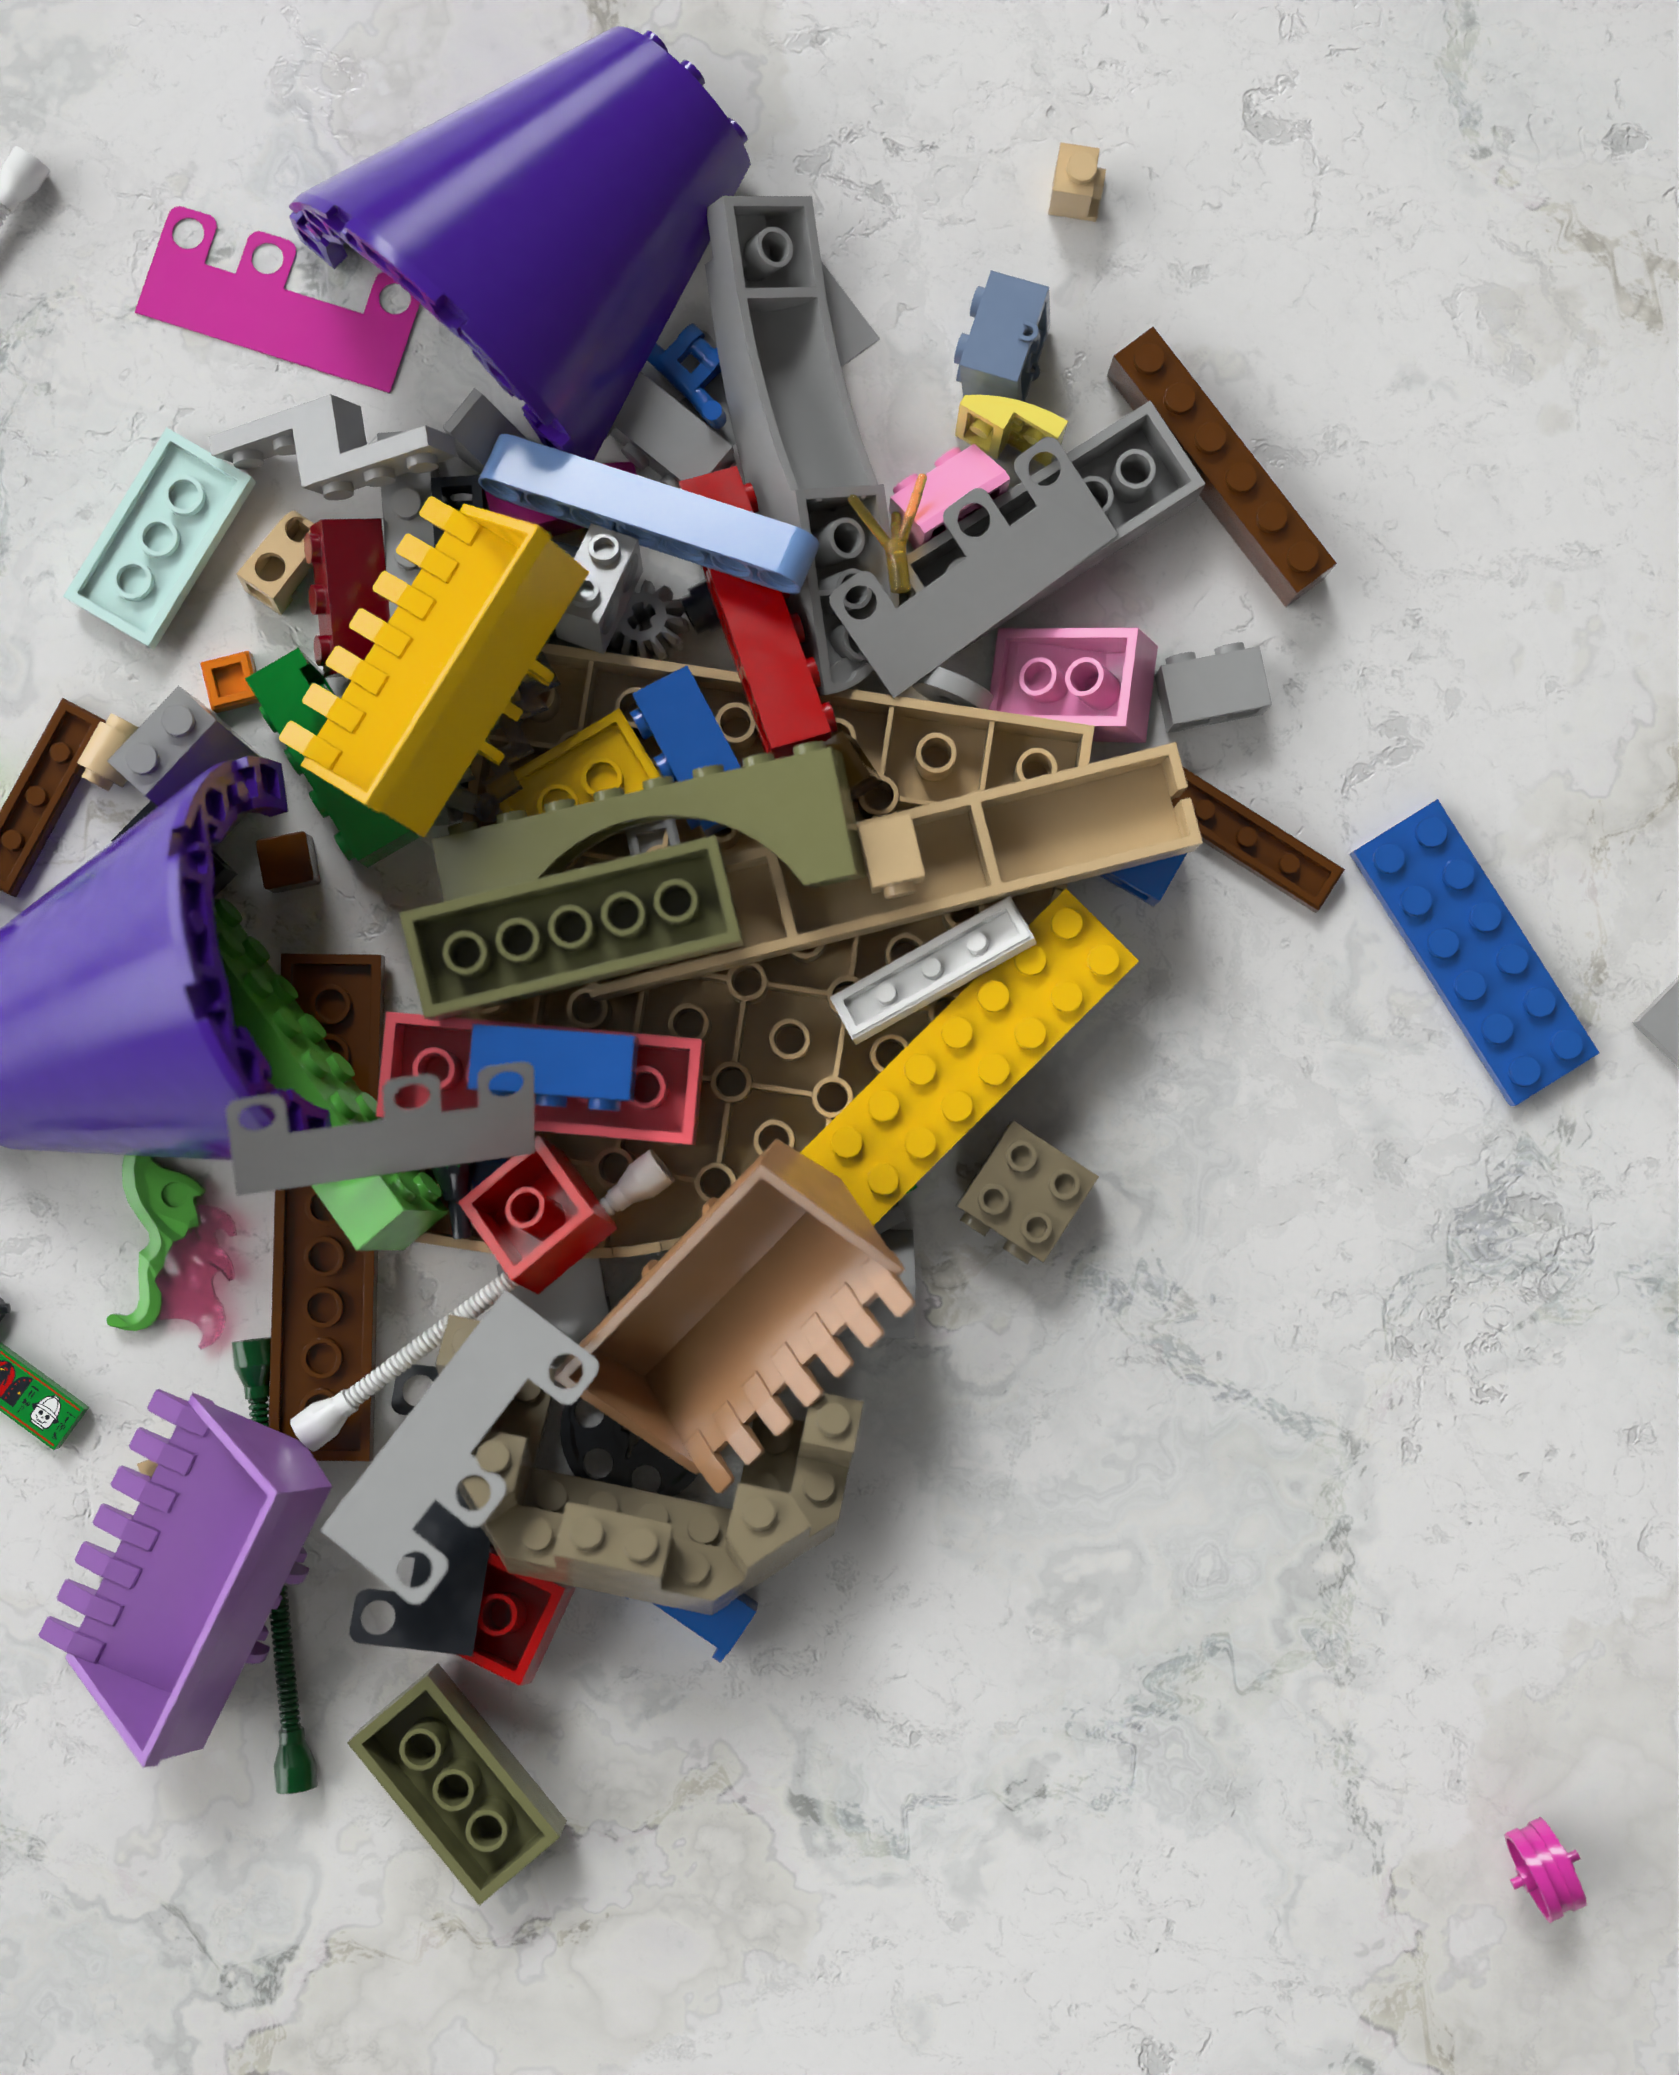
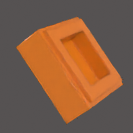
M250 651L200 662L213 712L220 713L260 703L245 680L246 677L257 672L253 654Z

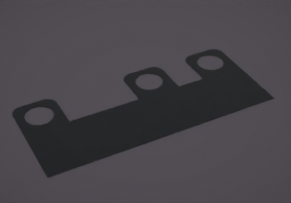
M412 1364L405 1372H401L400 1376H396L391 1406L396 1413L409 1415L415 1407L408 1404L403 1397L402 1391L405 1382L415 1375H425L434 1382L439 1376L435 1366ZM457 1488L456 1497L458 1503L464 1509L470 1510ZM435 1500L412 1530L446 1557L448 1569L426 1600L420 1604L408 1603L395 1591L364 1589L360 1591L355 1598L349 1629L350 1637L356 1643L473 1656L491 1542L481 1526L470 1527ZM410 1552L404 1556L415 1558L410 1588L421 1587L431 1577L432 1564L424 1553ZM373 1601H385L395 1611V1622L386 1633L380 1635L371 1634L362 1626V1612Z

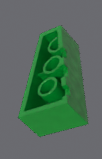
M299 648L245 678L261 704L259 710L274 733L278 732L280 735L287 723L293 721L314 735H318L328 718L305 705L302 699L314 683L334 695L335 693L327 679L324 678L321 669ZM286 745L287 748L284 749V753L299 776L305 775L313 788L309 792V796L323 818L330 816L339 830L333 836L348 861L356 858L358 862L368 868L419 838L417 833L382 812L378 813L302 767L301 763L306 756Z

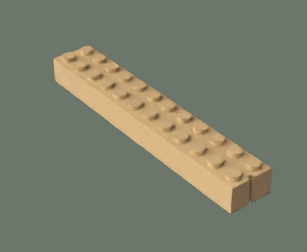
M1174 742L856 822L858 830V825L911 814L925 877L922 883L915 884V893L903 897L885 899L884 892L872 894L868 875L867 877L817 888L804 886L791 868L766 846L722 856L744 945L589 983L587 986L590 998L600 1002L1003 900L1008 896L1015 897L1193 852L1203 842L1191 797L1180 800L1174 808L1171 799L1180 797L1188 788L1177 744Z

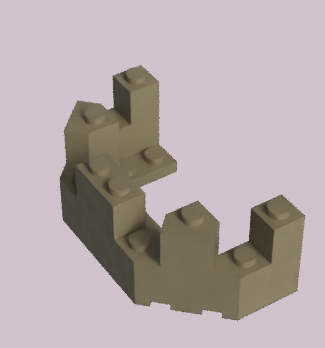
M449 1314L435 1364L439 1375L480 1323V1320ZM549 1368L550 1380L556 1386L557 1381L553 1379L556 1369ZM529 1378L471 1452L477 1458L481 1469L490 1473L495 1472L506 1483L504 1497L480 1526L509 1573L713 1615L753 1586L756 1587L791 1564L794 1559L834 1535L840 1516L849 1466L854 1454L864 1401L823 1393L822 1397L811 1407H808L805 1421L793 1419V1425L782 1436L774 1435L758 1415L753 1420L752 1431L764 1448V1453L752 1465L744 1463L732 1509L535 1468L553 1397ZM479 1475L465 1477L457 1487L471 1511L483 1508L489 1501L491 1495L490 1485L485 1478Z

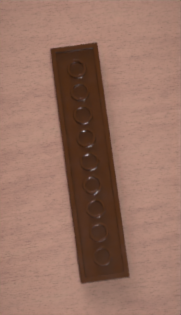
M281 953L280 975L287 979L297 991L298 998L295 999L304 1013L310 1014L322 1025L326 1032V1037L323 1039L333 1053L340 1054L351 1065L355 1072L352 1079L362 1092L368 1093L377 1101L384 1033L385 956L369 954ZM311 1185L275 1190L269 1428L297 1440L299 1439L291 1426V1419L314 1402L334 1397L343 1389H350L351 1386H355V1383L360 1382L363 1377L365 1378L367 1374H371V1371L376 1369L378 1251H357ZM375 1394L373 1396L370 1395L369 1399H365L364 1403H360L359 1409L347 1418L341 1430L334 1438L318 1450H310L316 1461L369 1462L373 1460Z

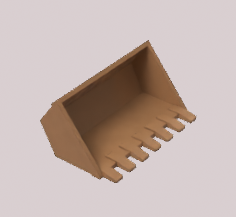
M778 1139L753 1162L720 1198L713 1197L702 1206L703 1215L660 1260L653 1259L643 1267L642 1279L578 1344L594 1356L599 1365L598 1373L580 1397L696 1475L701 1473L716 1493L725 1492L735 1481V1477L720 1454L729 1444L747 1465H752L764 1453V1448L749 1426L758 1415L776 1436H782L793 1425L794 1420L778 1396L787 1386H789L801 1403L807 1407H811L823 1396V1389L808 1368L817 1357L821 1359L834 1377H842L854 1365L853 1359L838 1338L847 1327L852 1330L865 1347L872 1348L884 1336V1330L868 1308L878 1296L896 1317H903L915 1305L914 1298L899 1278L906 1270L896 1254L886 1246L841 1178ZM570 1355L556 1369L553 1379L567 1389L574 1387L583 1376L581 1361L576 1356Z

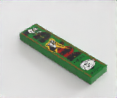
M0 1342V1411L51 1449H59L89 1409V1406Z

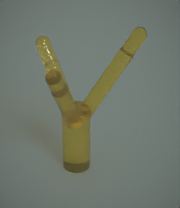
M924 473L919 474L902 524L899 512L895 511L891 514V539L857 495L851 494L848 497L851 506L886 550L891 592L896 594L911 590L906 544L927 482V475Z

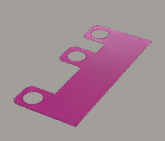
M177 206L170 210L134 313L384 392H391L420 303L411 295L410 305L402 313L390 314L381 307L379 302L381 291L387 285L397 282L386 273H379L374 280L363 314L286 290L284 287L296 255V247L288 239L262 231H256L249 235L236 274L205 264L217 229L215 219L208 214L182 206ZM185 218L197 220L204 230V237L201 243L191 249L179 247L172 235L176 223ZM264 243L278 246L283 253L281 267L271 274L257 271L252 264L254 250Z

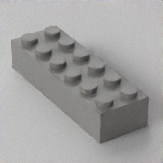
M1148 401L1066 453L1118 535L960 651L1197 501L1205 486V482L1151 401ZM1058 459L1030 476L1031 479L1041 486L1053 484L1060 475L1061 467ZM1022 482L993 500L1009 526L1037 506ZM983 506L959 521V528L965 535L970 537H978L984 534L990 525V515L987 509ZM947 529L896 561L897 582L910 599L965 559L966 555Z

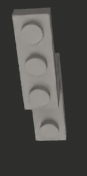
M332 394L209 436L211 455L232 462L234 467L238 469L260 467L264 464V459L275 455L289 456L296 454L301 487L323 494L327 500L348 499L354 496V490L365 486L383 487L396 482V476L408 472H431L438 468L439 462L457 457L454 436L426 425L367 444L361 406Z

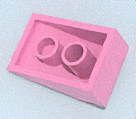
M998 628L990 686L993 700L989 710L1094 725L1093 741L1146 743L1158 646L1139 628Z

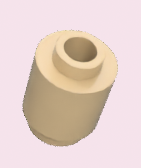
M112 713L105 723L100 721L77 762L86 768L81 777L107 791H110L113 783L123 788L127 779L107 761L139 727Z

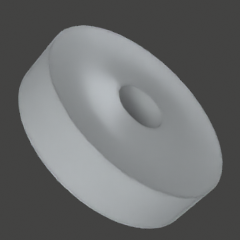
M936 667L912 685L918 693L934 702L989 710L993 700V695L981 685L958 673L941 667Z

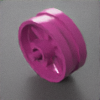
M1539 1817L1530 1821L1526 1827L1520 1830L1515 1828L1504 1834L1506 1845L1518 1875L1510 1880L1513 1888L1516 1890L1523 1886L1549 1923L1562 1918L1563 1914L1570 1910L1575 1912L1587 1906L1586 1896L1573 1865L1574 1862L1581 1858L1576 1850L1567 1853L1544 1819Z

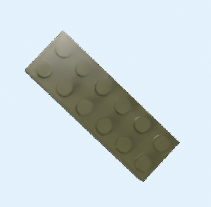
M716 835L399 913L425 1019L433 1021L744 945Z

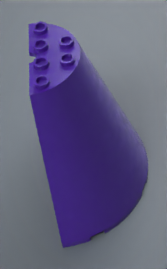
M616 26L301 193L289 205V208L293 211L289 217L300 241L334 270L348 256L343 247V244L346 242L361 256L403 287L446 328L472 349L474 357L503 390L511 397L516 396L520 401L523 400L526 403L521 408L524 412L523 415L534 429L542 445L594 461L640 371H642L711 241L707 220V207L722 196H734L751 165L744 146L748 138L741 126L725 115L717 102L703 87L705 84L704 77L688 60H683L681 63L668 53V49L662 40L649 30L641 34L627 27Z
M246 756L213 765L0 928V1146L18 1150L232 1160L226 1116L227 1105L237 1099L267 1095H278L285 1100L289 1133L331 1127L329 1110L312 1104L292 1089L277 1090L267 1080L272 1078L270 1065L256 1046L247 1028L239 1026L234 1028L229 985L223 970L215 932L213 913L214 868L211 844L223 840L229 827L238 818L237 814L249 812L273 817L288 812L282 763L264 757ZM258 1104L245 1108L240 1113L238 1120L240 1125L248 1130H262L274 1122L276 1115L269 1106Z

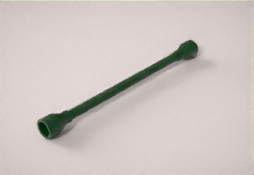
M271 1337L231 1342L234 1369L244 1386L245 1400H248V1403L251 1404L248 1407L249 1410H252L249 1413V1416L252 1417L250 1420L269 1427V1416H267L269 1415V1410H267L269 1404L266 1402L269 1401ZM286 1585L283 1586L280 1592L282 1600L278 1608L272 1609L269 1618L272 1619L270 1625L273 1626L271 1627V1632H274L271 1635V1638L274 1639L272 1641V1645H274L273 1651L276 1652L273 1654V1657L276 1659L274 1664L277 1665L274 1668L277 1672L275 1677L278 1678L276 1684L279 1685L276 1688L279 1692L277 1697L280 1698L278 1700L280 1705L278 1709L282 1711L279 1713V1717L282 1718L280 1719L282 1726L280 1727L281 1730L278 1731L279 1748L274 1763L275 1785L278 1794L300 1793L318 1786L315 1758L305 1740L304 1727L299 1723L301 1718L298 1716L300 1714V1710H298L299 1704L296 1703L299 1698L296 1696L298 1691L295 1690L297 1688L295 1683L297 1678L294 1677L296 1671L293 1670L295 1668V1664H293L295 1658L292 1657L294 1651H292L293 1645L290 1644L293 1642V1639L290 1637L292 1632L289 1631L291 1629L289 1624L291 1619L288 1618L290 1612L287 1611L289 1610V1605H287L289 1599L286 1598L288 1596Z

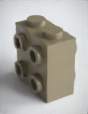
M1011 1121L955 1206L964 1211L960 1218L961 1222L984 1237L990 1229L1007 1239L1002 1248L1028 1265L1032 1257L1044 1263L1099 1176L1015 1121Z

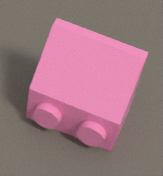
M975 444L963 451L959 447L949 450L934 463L935 469L921 478L918 474L910 475L894 487V495L890 497L889 512L914 550L948 529L943 520L945 510L972 489H984L992 500L1008 491L1010 477L1006 471ZM970 503L964 506L958 515V522L983 506L978 503Z

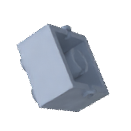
M991 270L985 288L978 286L972 299L970 316L975 319L970 334L962 333L957 343L954 355V363L959 364L956 381L962 384L963 397L965 395H991L1025 402L1031 382L1035 381L1040 375L1038 361L1050 328L1049 286ZM1032 368L1035 369V373H1034V374H1033V372H1030Z

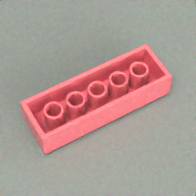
M386 1012L376 1117L384 1118L382 1089L386 1082L396 1078L426 1074L435 1075L440 1080L442 1112L478 1107V1091L468 1089L473 1024L631 1035L639 1039L634 1102L621 1101L620 1111L588 1109L589 1099L568 1097L567 1107L535 1105L534 1095L535 1131L696 1145L705 1042L702 1039L454 1017L433 1021L425 1019L424 1015ZM409 1084L396 1092L394 1101L400 1108L416 1109L423 1106L429 1100L430 1092L421 1084Z

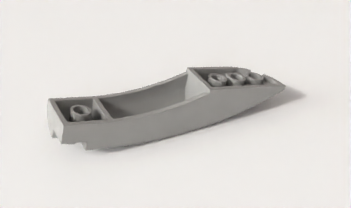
M722 196L707 207L713 259L705 264V271L731 424L745 483L750 482L756 494L759 509L756 514L804 529L812 534L820 543L801 591L797 594H789V599H785L789 614L797 612L800 617L805 634V642L800 644L805 659L814 658L820 674L821 687H818L817 691L820 696L830 695L858 684L874 670L831 608L829 597L832 591L856 573L869 571L878 580L896 608L899 607L898 582L884 484L877 483L847 393L826 298L812 196ZM865 586L851 588L844 599L846 612L851 617L859 620L870 617L877 605L875 594Z

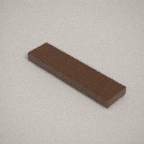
M64 698L61 699L0 810V890L13 897H17L82 778L81 776L86 768L77 763L99 722H106L103 718Z
M1183 767L1188 788L1180 797L1171 799L1174 808L1180 800L1191 797L1202 842L1314 913L1318 912L1345 869Z

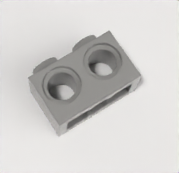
M591 523L574 558L589 571V574L556 625L555 630L558 639L604 654L643 573L638 539Z

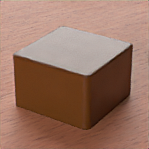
M299 831L256 841L263 887L272 893H279L315 886L321 883L313 837L306 832Z

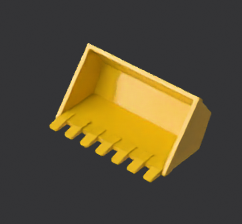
M433 496L428 497L419 514L423 519L445 531L435 548L411 534H405L396 549V553L421 568L412 585L407 584L387 571H383L373 585L374 592L398 606L392 617L386 623L361 608L358 609L349 624L350 629L375 643L365 660H362L342 647L336 646L326 661V665L351 680L342 697L339 698L314 683L302 699L305 705L328 718L322 729L316 736L295 722L289 721L279 736L281 742L306 756L301 763L302 767L378 813L382 812L423 838L428 833L477 753L496 765H500L505 755L487 743L485 739L502 713L516 722L520 718L523 710L511 703L510 699L525 675L545 686L550 685L555 676L554 673L535 659L589 574L587 569L550 539L552 536L540 526L467 504H463L458 511Z

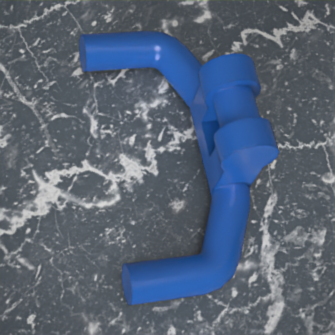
M692 323L679 334L677 339L666 350L656 343L647 362L654 366L692 404L710 427L720 429L726 424V414L720 403L713 400L704 389L714 377L721 373L717 347L713 348L704 339L705 334ZM689 354H692L700 362L692 373L681 364Z

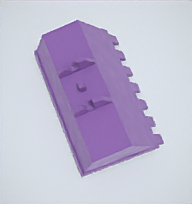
M161 1389L155 1390L147 1408L151 1413L176 1425L171 1438L168 1439L139 1427L129 1444V1448L132 1451L158 1464L153 1476H147L122 1465L118 1467L111 1482L112 1488L140 1502L134 1515L103 1503L100 1505L93 1520L94 1526L121 1540L116 1553L85 1541L82 1543L74 1559L78 1565L103 1578L98 1590L71 1579H65L57 1595L59 1602L85 1615L80 1628L49 1616L46 1618L39 1633L41 1639L67 1652L65 1659L143 1768L158 1766L160 1760L203 1749L245 1663L260 1664L265 1661L270 1651V1646L257 1640L265 1641L269 1634L264 1624L271 1610L278 1608L282 1600L280 1592L284 1584H300L304 1582L309 1572V1567L300 1564L304 1563L308 1555L303 1545L332 1488V1485L310 1450L300 1440L222 1408L212 1400L192 1392L189 1401Z

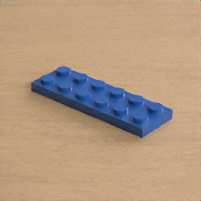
M1438 799L1350 853L1353 861L1509 1106L1518 1105L1600 1053Z

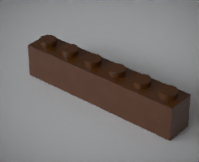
M1151 327L1116 353L1112 358L1107 377L1133 411L1148 401L1152 402L1205 482V486L1199 496L1285 607L1289 606L1325 579L1337 564L1156 329Z

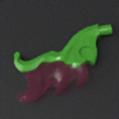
M124 1155L122 1164L123 1190L128 1204L148 1231L150 1240L148 1245L139 1252V1301L137 1308L129 1315L117 1313L109 1315L106 1319L107 1324L123 1330L138 1331L150 1327L157 1320L185 1319L196 1324L202 1331L203 1336L198 1347L200 1350L214 1344L221 1337L226 1321L224 1306L216 1296L213 1286L214 1276L221 1271L228 1281L235 1279L233 1263L226 1251L219 1245L216 1232L219 1229H223L230 1237L237 1236L235 1222L221 1208L197 1204V1197L203 1196L206 1189L191 1176L163 1168L154 1161V1156Z

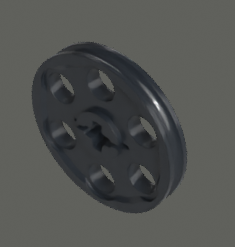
M581 1397L576 1402L564 1406L560 1424L561 1445L567 1464L576 1477L636 1489L632 1483L634 1470L642 1465H650L659 1472L661 1477L659 1488L652 1493L671 1497L678 1495L686 1489L697 1477L696 1474L642 1438L634 1444L630 1457H626L631 1442L629 1440L630 1432L605 1413L601 1423L597 1426L587 1427L582 1425L577 1420L575 1414L576 1406L582 1400ZM601 1448L610 1453L613 1459V1467L609 1474L603 1477H596L587 1471L584 1460L586 1454L592 1449Z

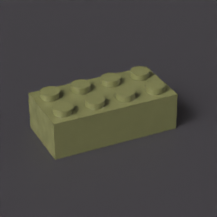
M439 1663L434 1665L364 1724L347 1742L479 1906L558 1840L566 1825L567 1820Z

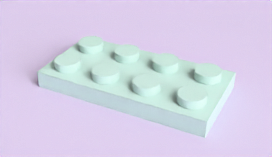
M166 427L63 597L150 649L155 650L256 484V481L248 474L222 459L213 457L210 452Z

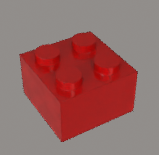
M539 1135L535 1138V1153L513 1156L458 1202L510 1280L537 1295L618 1229L566 1154Z
M490 1547L473 1656H457L519 1686L532 1683L576 1588L570 1585L509 1573L496 1550Z

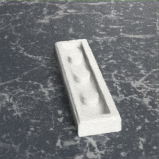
M1008 896L836 993L830 999L849 1035L857 1045L1037 943L1012 898Z

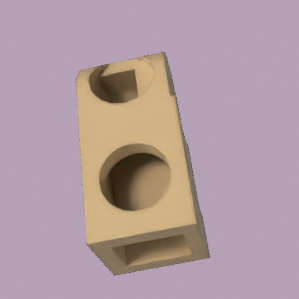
M296 511L289 512L279 521L236 573L247 593L279 615H282L293 601L292 593L313 566V564H308L305 558L304 538L306 533H310V526L314 523Z

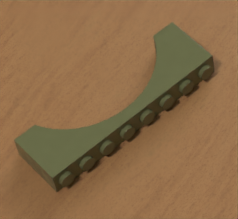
M824 741L810 742L793 747L794 756L775 760L774 753L753 755L742 759L744 767L724 771L723 765L705 766L693 770V779L674 783L673 776L658 777L642 782L644 790L625 794L624 788H611L593 793L594 801L576 805L575 799H564L545 804V813L527 817L526 810H518L496 815L497 824L479 828L477 821L451 825L448 827L449 835L431 839L443 902L563 873L573 861L608 837L643 824L679 819L712 821L743 832L774 852L791 868L804 886L817 888L867 877L842 752L832 747L826 748Z

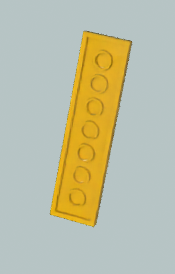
M1067 888L1028 925L1037 944L976 977L800 1152L805 1157L841 1178L873 1226L1139 962Z

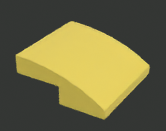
M965 395L959 404L955 436L970 445L975 444L984 453L997 460L1006 444L1022 453L1045 437H1053L1061 445L1068 421L1048 410L1016 399L991 395ZM1040 452L1033 456L1032 459L1044 466H1048L1054 461L1056 456L1049 452Z

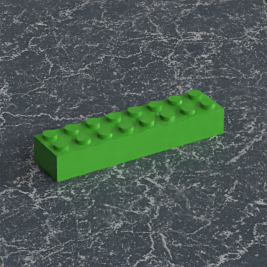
M213 898L215 932L223 970L229 985L234 1028L238 1026L247 1028L256 1046L270 1065L272 1078L267 1080L277 1090L292 1089L312 1104L329 1110L331 1127L381 1121V1117H376L377 1101L368 1093L362 1092L352 1079L355 1072L351 1065L340 1054L333 1053L323 1039L326 1037V1032L322 1025L313 1016L303 1012L295 1000L298 998L295 988L287 979L274 972L267 962L270 959V955L266 948L257 939L248 936L240 925L243 919L239 911L226 899L221 898L218 900ZM419 1170L311 1185L357 1251H404L449 1212L439 1199L442 1196V1192L437 1183L429 1175Z

